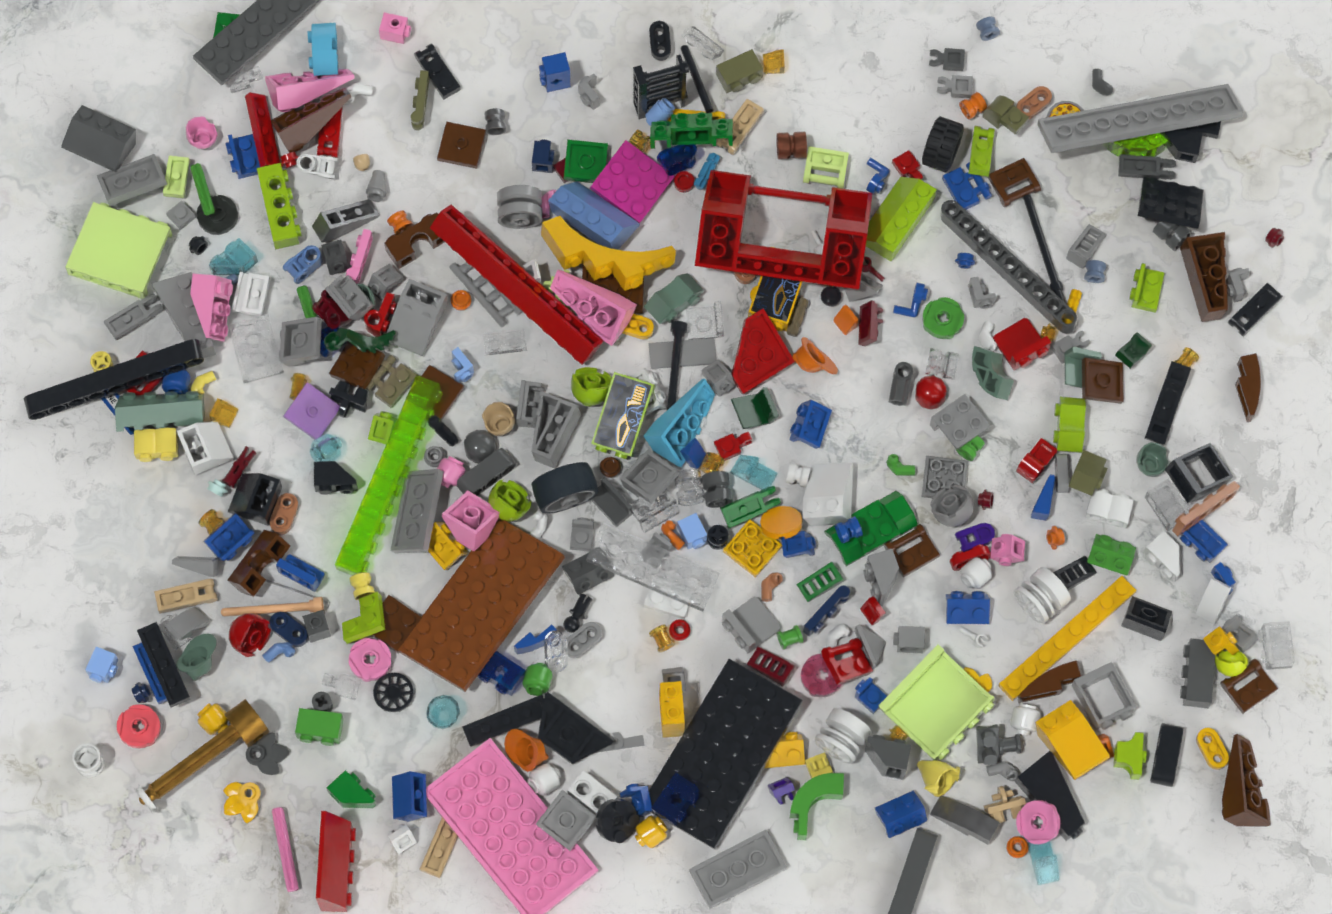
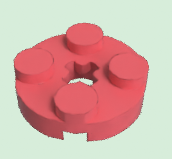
M137 704L128 707L129 709L124 713L122 712L117 720V732L122 742L132 748H145L153 745L161 731V723L157 714L146 705ZM138 721H141L145 727L137 732L133 725H137Z

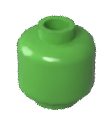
M543 663L528 666L522 681L527 693L539 696L548 692L553 677L552 671Z

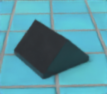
M1132 596L1121 626L1161 641L1166 633L1172 611Z

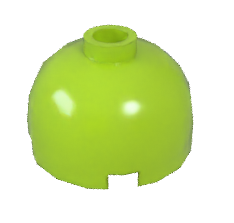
M579 368L575 374H572L571 378L573 396L585 406L601 404L605 402L612 377L605 371L603 374L598 373L597 368Z
M499 480L489 493L488 503H490L493 509L500 512L499 519L508 522L519 520L531 507V500L528 502L526 498L528 493L514 481L509 480L506 483L502 482L503 480Z

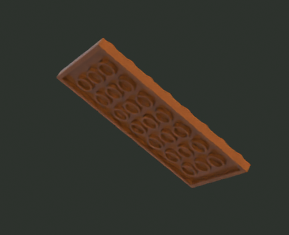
M498 518L487 540L475 551L471 550L423 614L422 619L398 649L399 653L466 692L565 559V556L507 521Z

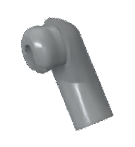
M1007 762L986 766L988 776L1000 774L1010 781H1015L1018 777L1017 769Z

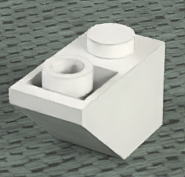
M1163 531L1146 547L1143 554L1151 565L1155 564L1160 569V573L1165 579H1170L1174 583L1180 574L1179 545Z

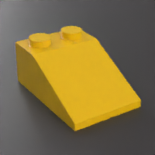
M1071 700L1035 722L1038 737L1074 780L1110 758V755L1084 715Z

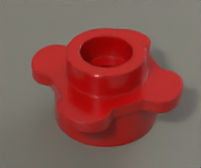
M296 152L281 156V167L286 166V168L297 165L299 156L296 155Z

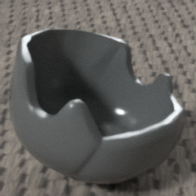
M475 430L466 436L464 449L469 460L474 463H480L496 451V444L489 432L486 430Z

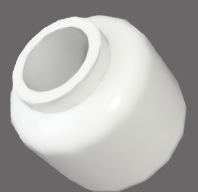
M973 558L961 568V581L968 588H981L992 577L991 564L986 559Z
M1019 703V706L1013 708L1011 727L1017 729L1018 734L1029 736L1030 731H1037L1035 722L1040 719V711L1036 710V706Z
M543 764L530 772L528 785L536 794L544 796L559 787L561 774L556 767Z

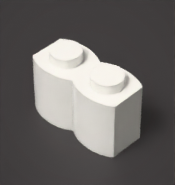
M1105 489L1094 490L1090 497L1085 518L1116 527L1127 528L1134 500H1131L1125 494H1117L1115 496L1109 494V491Z

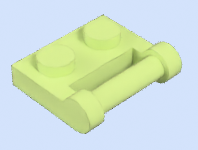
M809 146L803 183H809L810 181L835 185L837 188L843 189L849 153ZM811 169L839 173V178L811 174Z

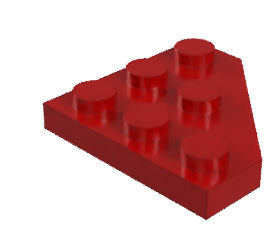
M764 308L744 319L732 369L733 380L741 394L746 393L795 362Z

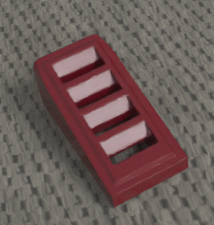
M757 647L747 663V666L781 686L785 685L795 668V665L760 647ZM761 654L764 657L758 665L755 662ZM766 660H771L767 668H764L763 665ZM774 663H776L778 666L774 672L770 671ZM784 668L785 670L782 675H777L780 669Z

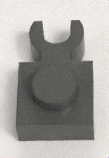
M945 48L944 53L932 49L930 50V56H935L937 59H931L929 65L935 67L943 64V70L963 71L965 49Z

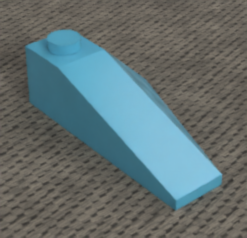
M701 379L663 413L644 434V438L654 452L678 467H681L686 461L680 451L696 435L700 434L701 421L703 417L707 416L715 393L705 379Z

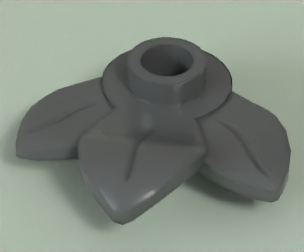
M267 733L256 744L247 748L246 759L250 764L258 766L262 773L276 775L279 774L277 763H280L288 756L289 750L280 744H275V733ZM259 752L261 755L259 758H253V754Z

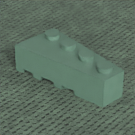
M189 391L186 394L166 392L165 395H156L155 392L135 395V393L128 392L119 396L115 406L116 432L124 431V427L131 426L134 427V430H143V427L153 425L156 428H164L169 426V423H173L174 426H187L194 423H202L205 420L204 394H198L196 391Z

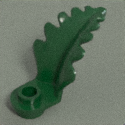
M340 328L336 332H330L325 337L324 344L328 351H336L341 348L344 342L348 341L364 353L366 349L376 353V348L384 350L383 346L390 345L389 341H393L396 331L392 330L378 337H370L350 329Z

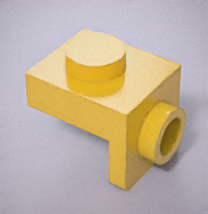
M1220 626L1203 638L1214 655L1224 648L1232 655L1240 651L1235 645L1238 642L1231 632L1226 633Z

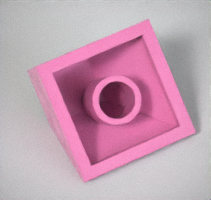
M466 491L442 513V518L457 542L475 551L489 537L499 518L500 512L493 509L490 503L470 491Z

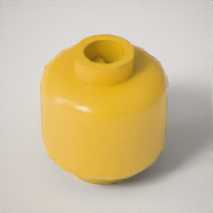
M209 703L197 714L199 717L198 724L209 735H214L216 732L219 734L229 726L227 724L228 719L224 715L227 712L219 704L211 705Z
M648 816L636 826L637 835L635 838L642 847L647 845L649 848H654L667 837L666 831L668 828L658 816L656 818Z

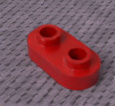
M976 545L969 551L954 553L949 562L954 571H959L968 561L975 557L986 560L990 559L991 551L988 546Z

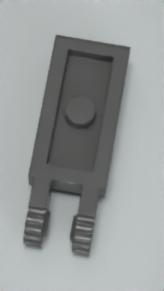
M1119 155L1118 176L1153 177L1165 180L1175 179V172L1160 170V167L1173 168L1176 166V161L1153 156Z

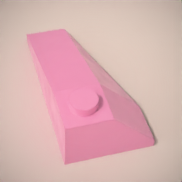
M339 69L336 75L314 76L313 73L308 71L303 72L302 76H292L291 73L265 76L272 104L280 112H289L292 108H298L354 79V74L349 69Z
M557 270L550 289L566 306H570L576 312L577 317L581 321L583 320L593 332L611 346L614 345L630 322L637 304L620 294L561 270Z

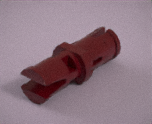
M244 447V450L238 459L234 461L233 466L222 480L223 483L234 488L242 473L246 471L247 466L257 454L254 450L246 457L249 447Z

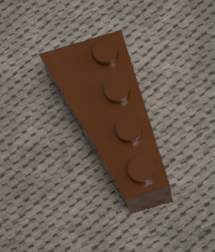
M1225 232L1187 237L1180 247L1201 322L1219 320L1228 310L1225 279L1227 274L1225 267L1226 248H1224Z

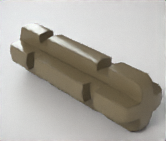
M799 297L787 329V334L796 337L798 335L799 327L808 306V300Z

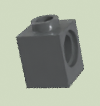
M323 610L302 616L310 643L331 637Z

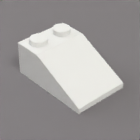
M852 462L812 465L803 498V519L810 526L831 525L839 522L845 523L851 518Z

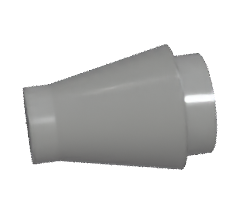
M381 170L373 171L366 189L367 198L374 202L382 201L383 197L386 196L385 173Z

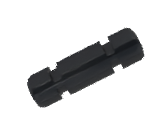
M432 415L431 418H428V425L449 446H454L458 443V437L437 416Z

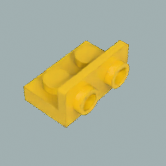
M434 522L428 552L443 570H448L461 556H466L469 552L465 548L466 546L457 542L445 522Z

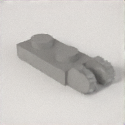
M151 294L142 300H137L104 320V324L115 340L163 311L164 307L162 304H157L147 311L144 308L157 300L155 294Z

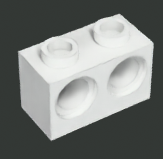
M585 771L579 775L567 790L571 797L594 815H597L599 808L594 806L595 801L603 800L606 802L610 799H618L614 793ZM580 787H586L589 792L586 795H580L577 793V790Z

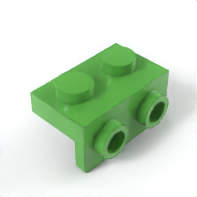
M1096 534L1087 562L1123 575H1128L1136 547L1125 541L1113 540L1107 535Z

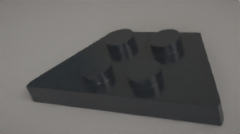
M549 692L545 694L537 738L569 763L574 764L614 742Z

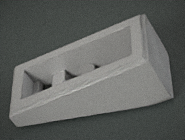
M1088 224L1069 249L1066 259L1080 268H1084L1086 262L1090 260L1106 237V233ZM1087 234L1092 235L1093 237L1097 238V240L1091 238Z
M177 556L172 560L173 565L209 577H215L219 574L218 558Z

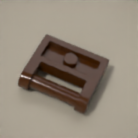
M1025 158L990 173L988 177L1003 207L1011 205V202L1032 192L1037 193L1041 191L1040 184ZM1027 180L1030 183V185L1021 188L1009 195H1007L1005 192V190H1008Z
M921 524L915 526L914 530L897 540L884 544L885 550L893 549L899 566V572L903 578L940 556ZM917 537L920 538V543L899 555L897 554L896 549Z
M1255 658L1249 662L1247 668L1240 675L1230 677L1229 679L1225 678L1220 682L1222 688L1242 714L1278 689ZM1255 672L1258 677L1238 691H1235L1233 688L1235 684Z

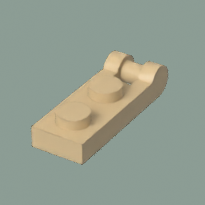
M746 99L732 118L733 138L735 139L733 146H729L728 138H718L716 145L720 148L728 149V152L734 155L763 114L764 109Z
M205 579L154 591L159 614L203 603L216 602L218 598L213 590L215 586L214 580ZM205 589L206 594L199 595L198 590Z

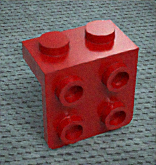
M1027 318L1021 319L993 337L997 347L1014 371L1020 367L1028 366L1032 360L1038 357L1045 356L1049 352L1052 343L1048 336L1041 338Z

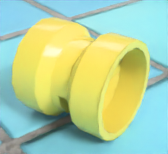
M359 573L349 578L351 586L355 589L353 592L355 600L375 593L374 587L370 585V573Z

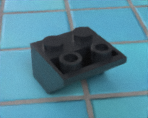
M242 473L228 513H236L240 517L268 526L282 490L280 479L261 473Z

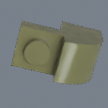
M1001 95L997 96L983 113V118L997 129L1004 125L1015 135L1029 120L1027 115L1014 106L1013 100Z

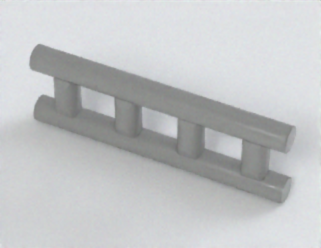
M455 262L450 265L449 268L500 327H504L507 324L504 317L512 311L517 315L523 312L513 305L491 283L490 285L495 290L484 296L478 288L488 280L479 276L472 282L465 274L473 268L467 262L460 267ZM501 296L507 305L500 311H497L491 302Z

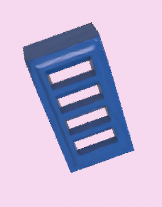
M1050 474L1032 510L1031 518L1048 520L1055 481L1054 475Z

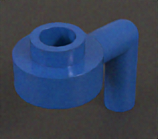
M870 158L867 161V165L879 172V174L876 173L866 188L868 192L874 195L876 192L880 193L885 186L883 181L890 171L884 165Z
M916 282L911 308L894 305L893 313L917 317L921 300H926L928 289L924 288L925 284Z

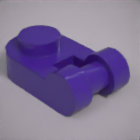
M980 523L955 533L957 541L961 543L960 549L963 552L971 550L976 545L982 544L986 546L992 542V538L995 536L994 528L987 523ZM973 535L975 541L969 543L967 537Z

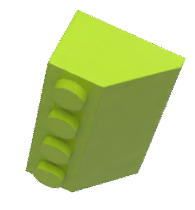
M900 177L869 221L866 247L892 262L934 201L937 189L920 179Z

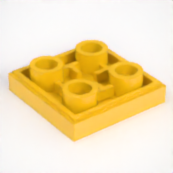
M749 519L723 549V552L756 578L781 549L782 544L776 539L767 537L762 532L761 527Z

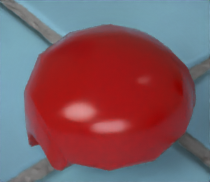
M935 376L921 378L916 385L915 399L919 405L926 409H937L944 404L947 388L943 380Z

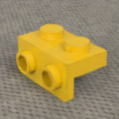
M797 732L785 733L764 768L805 765L802 734Z

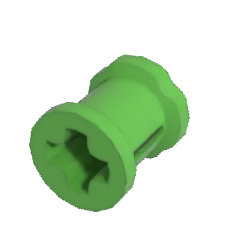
M798 625L793 626L790 630L778 631L776 633L783 650L787 649V646L791 644L803 643L802 633Z

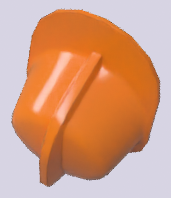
M803 337L801 339L802 346L793 354V359L799 367L810 373L824 369L828 373L837 374L838 369L835 363L808 338Z
M512 729L507 733L504 743L505 751L508 757L527 772L532 771L536 766H539L544 760L549 758L545 753L544 743L540 739L530 737L519 729Z

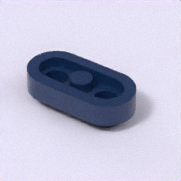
M277 612L271 616L270 627L283 640L291 643L293 647H301L307 642L308 633L306 628L288 614ZM279 619L284 620V623L282 625L276 624V622ZM295 632L301 633L297 638L293 637V634Z

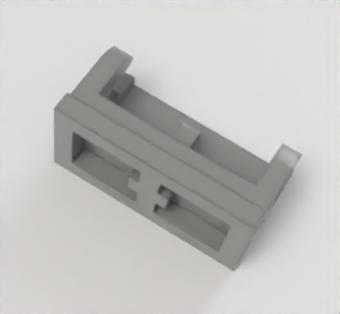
M340 275L325 288L349 319L359 321L374 306L349 275L345 278Z
M521 380L516 417L517 426L536 427L537 409L539 408L540 401L539 395L540 391L544 392L545 390L541 383Z

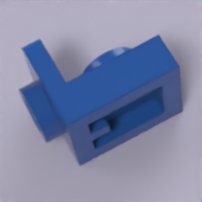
M806 531L798 532V534L791 538L785 539V537H781L784 557L790 558L802 554L815 555V539Z
M871 677L866 681L863 679L855 687L857 690L855 698L872 714L879 709V704L887 697L873 684Z
M630 784L620 793L621 798H632L631 804L635 807L639 817H644L653 811L648 786Z

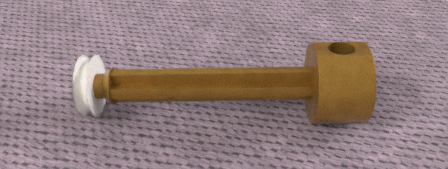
M244 699L224 714L231 725L153 783L149 784L147 790L144 791L139 785L135 791L140 796V803L146 804L152 812L156 808L152 801L161 799V797L239 739H242L250 747L269 733L268 728L248 701Z

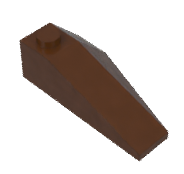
M1239 734L1234 735L1222 796L1223 819L1235 826L1267 827L1271 825L1269 805L1267 799L1262 798L1260 787H1263L1262 780L1258 779L1254 770L1257 767L1251 742Z

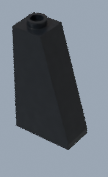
M1049 751L1021 773L1015 783L1031 801L1043 800L1055 805L1060 816V829L1058 833L1065 841L1071 837L1074 840L1083 832L1082 828L1085 822L1053 753Z

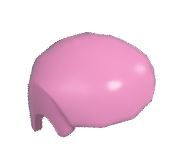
M194 117L187 123L186 138L192 146L198 149H206L215 143L217 131L215 125L209 123L205 117Z

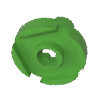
M946 297L938 298V300L931 301L926 305L922 316L923 327L925 331L936 338L951 339L961 330L964 322V313H962L960 305L953 299ZM946 314L948 321L941 322L938 316Z

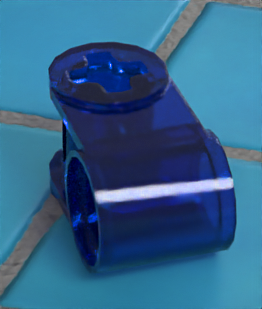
M695 144L677 145L664 149L658 154L657 161L668 175H675L678 172L694 167L696 163L694 156L697 153V146Z

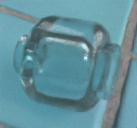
M324 434L311 443L310 455L315 462L334 461L341 455V441L331 434Z

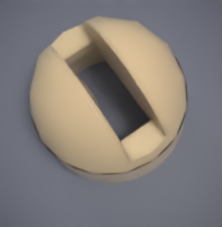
M368 154L357 155L353 158L356 169L359 171L368 169L370 165Z

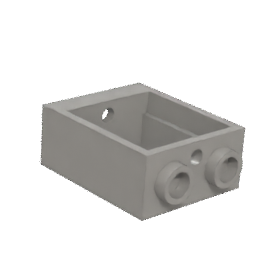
M1112 662L1074 679L1071 686L1095 730L1099 728L1105 730L1114 725V721L1118 719L1124 721L1133 716L1132 713L1136 705ZM1108 677L1125 708L1099 720L1083 689Z

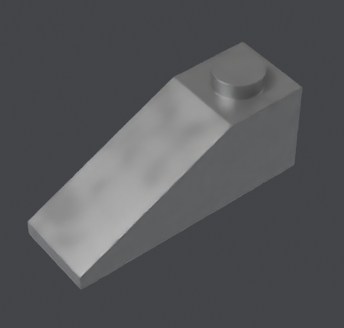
M367 199L320 212L312 227L320 241L326 242L337 239L378 218L380 214L372 201Z

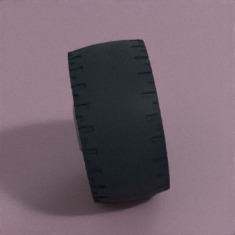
M577 462L555 468L537 477L531 483L540 511L547 514L581 505L591 500L599 492L595 476L587 462Z

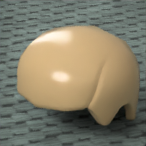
M493 402L486 407L482 414L485 428L492 435L502 436L512 431L515 424V416L511 408L505 403Z

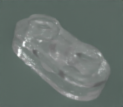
M557 630L549 632L544 639L545 665L554 673L563 671L568 664L567 638Z

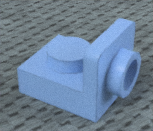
M459 347L452 351L453 359L451 360L455 368L459 370L454 374V378L459 383L466 382L473 376L474 368Z

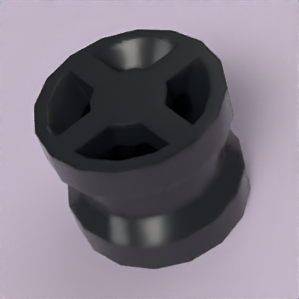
M722 525L712 526L707 535L708 545L715 550L726 547L729 536L728 530Z

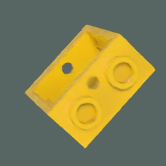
M681 681L662 682L659 688L662 738L682 736L685 727Z

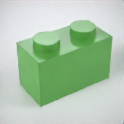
M299 708L295 730L296 737L305 743H312L314 740L321 741V744L333 746L334 743L339 744L343 715L342 713Z

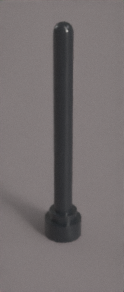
M683 321L671 322L670 331L674 336L667 410L676 403L682 337L687 333L688 325Z

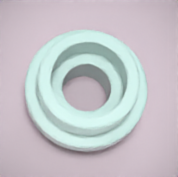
M217 479L214 482H208L209 486L207 489L221 497L224 493H227L228 490L224 489L226 484Z

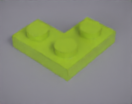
M379 592L359 598L361 616L342 623L343 640L347 644L385 630L382 595Z

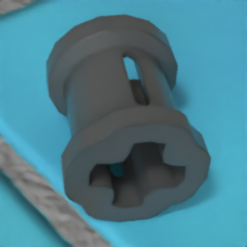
M317 692L313 696L312 704L315 710L332 711L333 704L328 693ZM323 700H325L326 704H323L322 707H319L318 703H322Z
M1015 734L1014 737L1005 738L999 736V755L1007 752L1021 753L1019 734Z

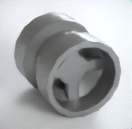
M493 108L485 111L484 115L487 121L485 126L486 133L489 135L505 133L506 124L503 122L505 119L504 110Z

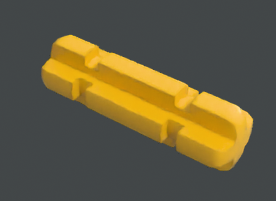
M1072 289L1067 305L1076 313L1082 292ZM1070 319L1062 320L1065 324L1072 323Z

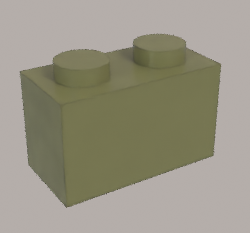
M753 49L716 65V75L726 93L737 92L749 83H757L763 77V67Z
M1083 450L1068 487L1092 496L1095 489H1100L1108 468L1104 467L1107 459Z

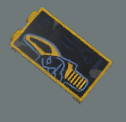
M760 276L748 311V317L764 308L776 330L787 331L803 281Z

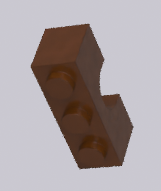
M437 212L424 216L419 223L407 226L403 232L390 236L384 242L385 250L398 270L416 260L415 251L412 248L416 241L425 240L429 242L433 249L445 243L430 229V226L438 216Z
M263 530L227 581L241 593L254 597L266 581L261 576L264 567L271 562L278 563L279 559H282L288 551L290 545L277 533Z

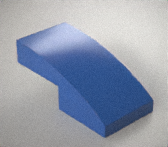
M551 624L536 638L529 632L514 645V651L518 655L539 649L558 636V631Z

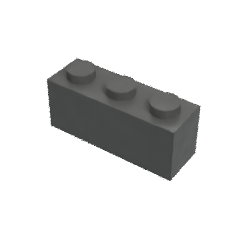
M1190 638L1188 644L1184 645L1183 657L1186 658V665L1182 666L1181 678H1185L1184 686H1181L1180 698L1183 699V706L1208 709L1212 703L1215 655L1208 648L1204 640Z

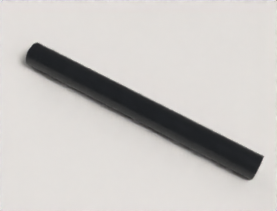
M683 45L680 49L688 64L689 72L705 112L712 113L714 111L689 47L688 45Z

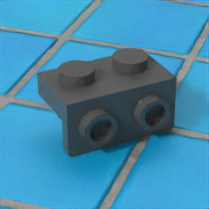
M600 547L562 566L564 573L573 584L578 595L614 577L610 561Z

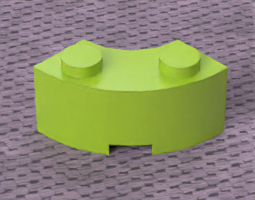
M1060 396L1059 403H1055L1054 416H1058L1057 430H1054L1053 443H1057L1058 451L1082 453L1085 435V399Z

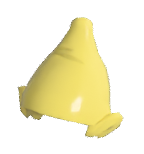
M921 760L917 762V767L925 784L924 789L936 797L944 795L953 786L955 780L958 781L960 778V767L954 768L950 764L938 760Z

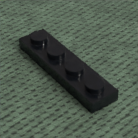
M157 622L138 629L137 633L170 708L190 700V696Z
M543 695L462 726L469 746L472 747L487 741L489 738H494L512 729L541 719L544 702Z

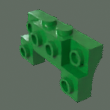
M700 112L697 114H671V121L660 120L651 122V149H655V140H667V148H671V140L672 145L712 144V146H716L717 138H728L729 146H733V119L722 118L712 120V113Z

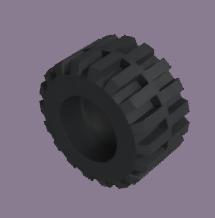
M939 116L935 120L928 136L922 156V164L947 172L951 168L964 132L963 124Z

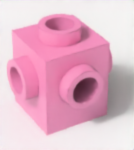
M1002 534L1001 537L992 538L991 559L999 562V565L1011 566L1012 563L1024 561L1025 541L1010 534Z

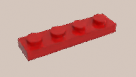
M249 92L245 95L260 167L280 163L266 96Z

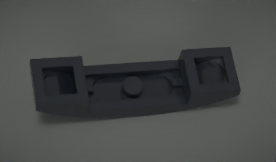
M1171 361L1144 439L1165 445L1191 367Z

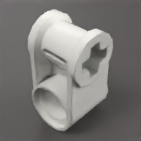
M303 154L297 159V167L306 173L335 178L333 172L338 158L325 155ZM306 157L312 161V166L309 169H306L302 164L303 159Z

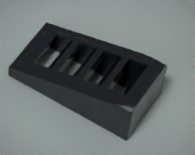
M1083 556L1053 573L1069 591L1094 576L1097 572L1087 562V557ZM1080 564H1081V566L1083 567V569L1086 571V574H1085V575H1084V573L1082 572V570H1081L1080 567H1079ZM1072 569L1075 570V572L1077 573V575L1079 576V578H1077V576L1075 575V573L1073 572Z

